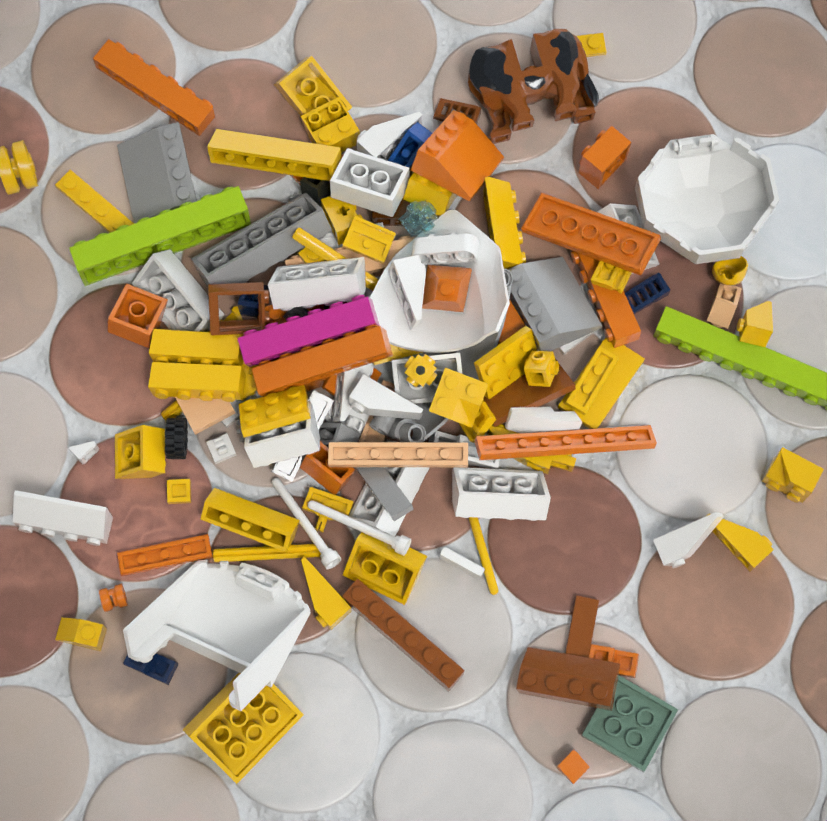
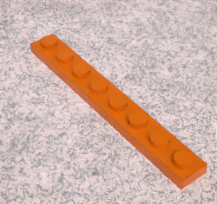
M651 425L476 436L475 439L479 460L655 449L657 444Z

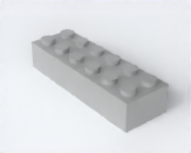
M304 193L193 257L192 261L201 279L207 286L208 284L246 283L255 275L265 272L272 265L284 261L291 254L305 248V246L292 238L298 227L317 239L323 238L332 229L323 209L307 193Z

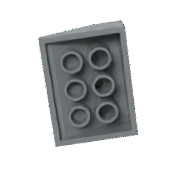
M179 122L153 128L117 145L134 224L142 218L157 216L164 210L179 208L183 203L197 201Z
M563 257L522 263L508 269L513 276L510 299L525 325L532 329L535 344L539 351L555 350L602 328L601 322Z

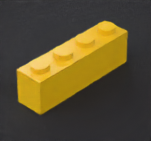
M153 329L149 355L153 362L243 366V356L238 342V338L242 337V334L211 335V332Z
M152 362L148 388L153 396L159 399L177 397L181 400L199 398L203 401L222 399L226 402H234L235 400L243 399L246 374L242 366Z
M214 488L205 500L200 520L287 552L295 539L300 522L296 518Z

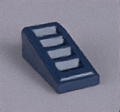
M658 272L627 291L625 295L633 313L636 314L668 296L670 288ZM654 284L657 285V287L659 288L660 292L657 291V289L655 288ZM647 287L649 288V290H650L651 293L653 294L652 297H650L649 294H648V292L646 291V288H647ZM638 292H640L643 298L645 299L644 302H642V300L638 296ZM632 296L638 306L634 307L629 297Z

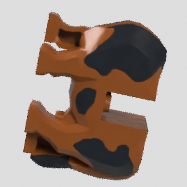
M553 29L544 33L533 34L530 55L534 66H529L521 71L512 39L498 45L482 47L475 51L470 63L468 86L473 96L487 110L488 117L493 125L489 138L493 144L510 140L512 134L510 116L513 119V132L533 127L534 118L530 114V108L527 105L535 104L544 98L553 100L554 105L557 106L554 113L555 121L573 117L574 124L594 119L596 113L594 107L598 105L599 95L589 76L587 56L577 36L570 33L567 29Z

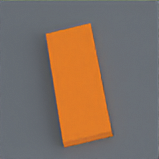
M542 192L521 228L523 233L640 276L661 240L659 234Z

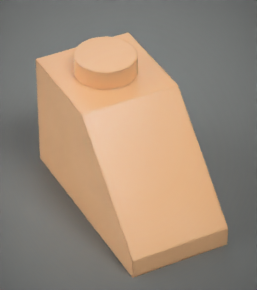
M720 283L707 321L716 327L728 329L737 308L742 288Z

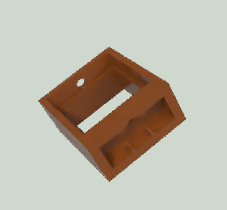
M263 282L208 284L211 335L243 334L254 329L261 331L265 329V325L270 324L269 311H265V304H269V291L264 290ZM258 294L259 319L219 321V295Z

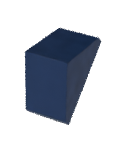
M264 285V290L269 291L268 285ZM243 294L240 296L238 307L241 315L255 318L259 316L258 294Z

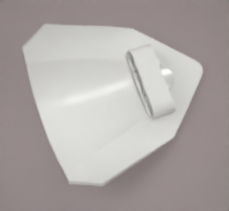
M449 210L442 214L395 254L384 269L369 297L373 300L379 325L387 331L391 345L408 350L431 353L466 349L480 343L487 336L498 332L510 304L500 247L457 210ZM418 255L420 261L424 263L426 270L427 265L471 268L472 272L464 312L422 309L419 324L415 330H411L388 273L393 260Z

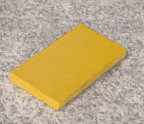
M606 337L600 344V347L618 356L619 359L585 416L565 405L571 392L567 393L558 405V408L562 411H575L582 424L590 429L599 428L645 360V358L625 345L614 348L612 342H608ZM591 359L584 367L578 378L575 380V386L581 378L582 374L584 373L585 369L587 368L588 364L590 363Z

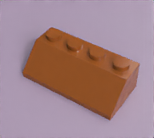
M528 647L520 667L516 689L519 694L612 711L621 664Z

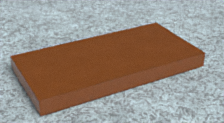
M559 364L558 374L554 376L550 387L529 386L524 374L491 399L485 396L483 399L496 418L492 424L496 427L507 421L510 408L539 407L576 390L575 383Z

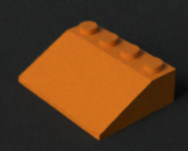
M453 110L418 149L411 171L470 201L484 184L485 177L491 176L503 161L504 156L472 119L461 112Z

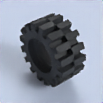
M167 418L165 426L166 459H186L188 448L186 418Z

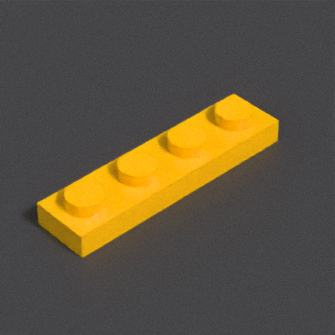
M69 170L55 184L59 191L109 233L116 231L120 226L134 224L72 170Z

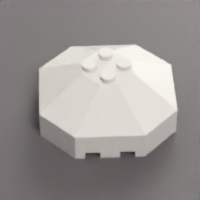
M714 134L670 140L664 149L658 150L636 182L635 191L643 229L659 234L661 236L660 241L694 264L740 258L779 202L770 158L764 154L758 155L750 149L751 146L739 138H734L732 145H729Z

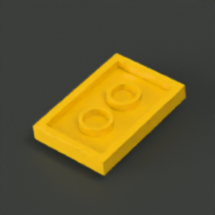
M527 326L523 327L474 362L479 381L489 384L484 395L486 398L491 399L525 374V361L528 360L532 351H537L532 329Z
M305 385L291 387L288 390L270 393L264 397L249 399L239 403L241 432L244 438L311 419Z

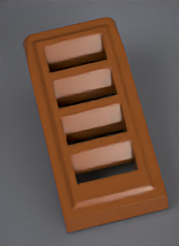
M440 98L433 119L443 122L450 115L452 109H455L457 112H464L466 116L468 114L472 115L471 119L477 124L482 107ZM444 106L448 107L445 115L441 114Z

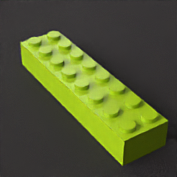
M239 186L227 187L218 194H208L196 202L183 203L179 208L164 210L152 218H142L130 226H120L111 233H101L89 241L76 242L69 249L84 286H88L145 265L154 253L170 249L175 254L249 226L251 221Z

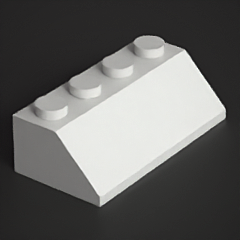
M170 249L152 254L132 282V285L168 299L162 321L169 330L210 331L209 295ZM219 309L220 321L223 318L224 313Z
M359 257L277 267L268 283L273 310L281 309L287 311L301 306L303 308H312L319 304L330 306L337 302H352L351 299L353 297L364 295L366 291L365 258Z
M430 467L384 468L409 502L412 503ZM366 483L349 515L392 536H396L405 517L404 515L398 520L393 521Z
M453 468L452 504L455 517L546 520L551 497L543 471Z
M15 490L13 523L19 527V531L25 533H32L33 530L41 531V535L47 537H55V534L64 536L65 540L77 542L78 539L87 540V544L100 546V543L107 544L113 516L107 507Z

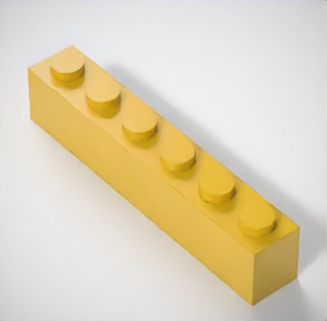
M216 129L207 146L211 163L326 181L331 180L342 159L341 147Z

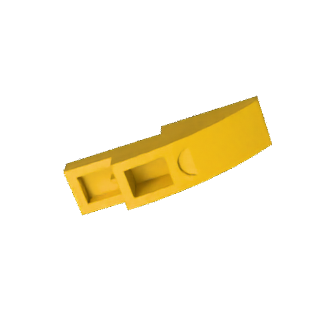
M501 424L496 427L492 425L488 433L489 436L521 434L508 430ZM572 454L513 458L523 465L536 471H543L545 474H548L550 466L572 472L576 462V458L572 457Z

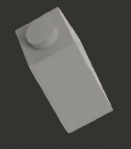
M322 423L319 429L320 441L328 448L329 442H358L360 436L359 432L342 423Z

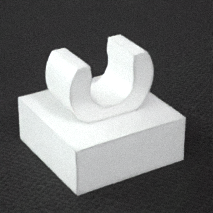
M352 409L346 420L340 423L359 432L361 435L369 415L364 412L362 414L357 413Z
M227 433L206 442L215 464L237 456Z

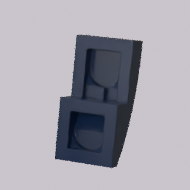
M156 653L153 655L152 660L147 663L135 661L129 658L128 654L123 662V665L166 685H169L179 665L177 662Z

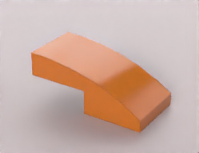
M591 644L589 658L621 664L620 676L636 678L639 661L638 653Z

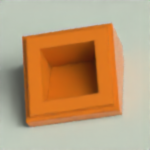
M573 749L556 768L574 784L590 767Z

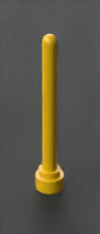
M469 517L481 564L485 569L484 574L489 592L492 595H496L498 593V586L478 517Z

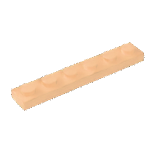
M329 442L328 466L468 468V443Z

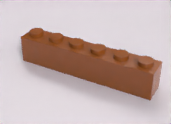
M359 579L343 594L342 598L357 614L448 692L464 675L465 670Z

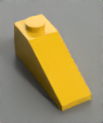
M722 519L712 531L749 572L774 550L771 547V541L766 536H761L756 531Z
M304 556L301 562L315 613L317 614L315 619L323 628L328 626L332 630L352 612V609Z

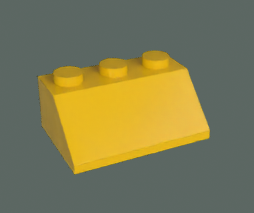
M361 532L355 541L342 576L353 581L359 579L368 588L405 605L420 576L427 555L410 547L404 556L395 552L392 545Z

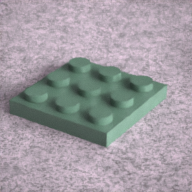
M619 675L612 711L596 708L581 736L644 773L678 709Z

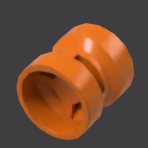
M123 584L115 585L112 589L103 588L99 590L104 612L111 611L117 606L120 608L128 606Z

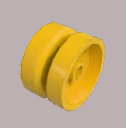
M24 140L12 143L13 158H11L8 149L5 146H1L0 177L7 194L11 195L20 192L18 178H21L26 189L38 187L35 174L36 169Z

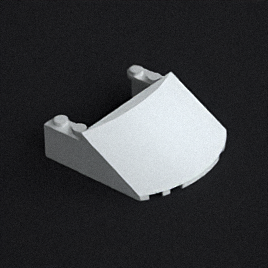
M198 560L127 625L123 633L128 657L142 663L151 661L153 655L161 648L167 646L168 641L171 640L241 673L233 681L234 690L229 695V703L233 708L242 711L266 685L272 687L310 615V608L302 600L301 594L289 587L287 581L265 569L246 563H241L240 566L230 565L228 561H220V564L208 563L207 560Z

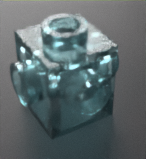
M426 201L412 202L406 207L407 212L399 218L411 236L419 235L421 232H424V234L435 227L434 222L439 219L435 214L436 209L434 206Z

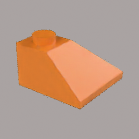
M427 265L422 309L464 312L472 269Z

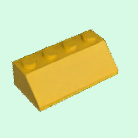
M485 177L483 198L489 238L500 247L503 267L508 270L519 264L526 263L525 252H521L520 244H523L522 232L517 230V224L520 223L518 210L514 211L513 204L516 203V192L511 190L510 182Z

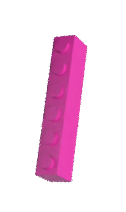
M359 295L351 299L352 302L345 304L337 302L331 304L330 309L309 311L308 316L305 317L293 316L286 319L287 322L283 324L271 323L266 325L265 329L261 331L256 329L243 333L244 336L238 338L244 364L250 367L255 366L262 361L277 359L283 354L299 352L307 346L315 347L321 345L323 341L328 339L337 340L343 338V335L349 332L359 333L365 331L364 328L370 325L380 326L373 300L368 296Z

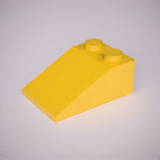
M313 56L303 59L274 84L286 101L301 116L337 97L341 99L347 111L352 108Z

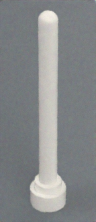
M274 478L272 485L296 519L300 520V525L320 551L321 562L327 570L335 567L342 559L336 550L333 551L332 548L327 547L281 480Z
M311 500L308 502L309 509L392 545L395 552L404 556L410 547L411 538L401 535V537L398 535L396 537L316 501Z

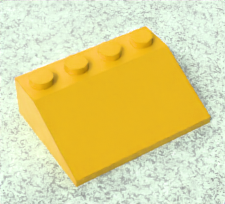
M238 673L183 728V731L236 784L304 715L274 684L272 687L266 685L242 711L233 708L229 703V695L234 690L233 681L241 673Z

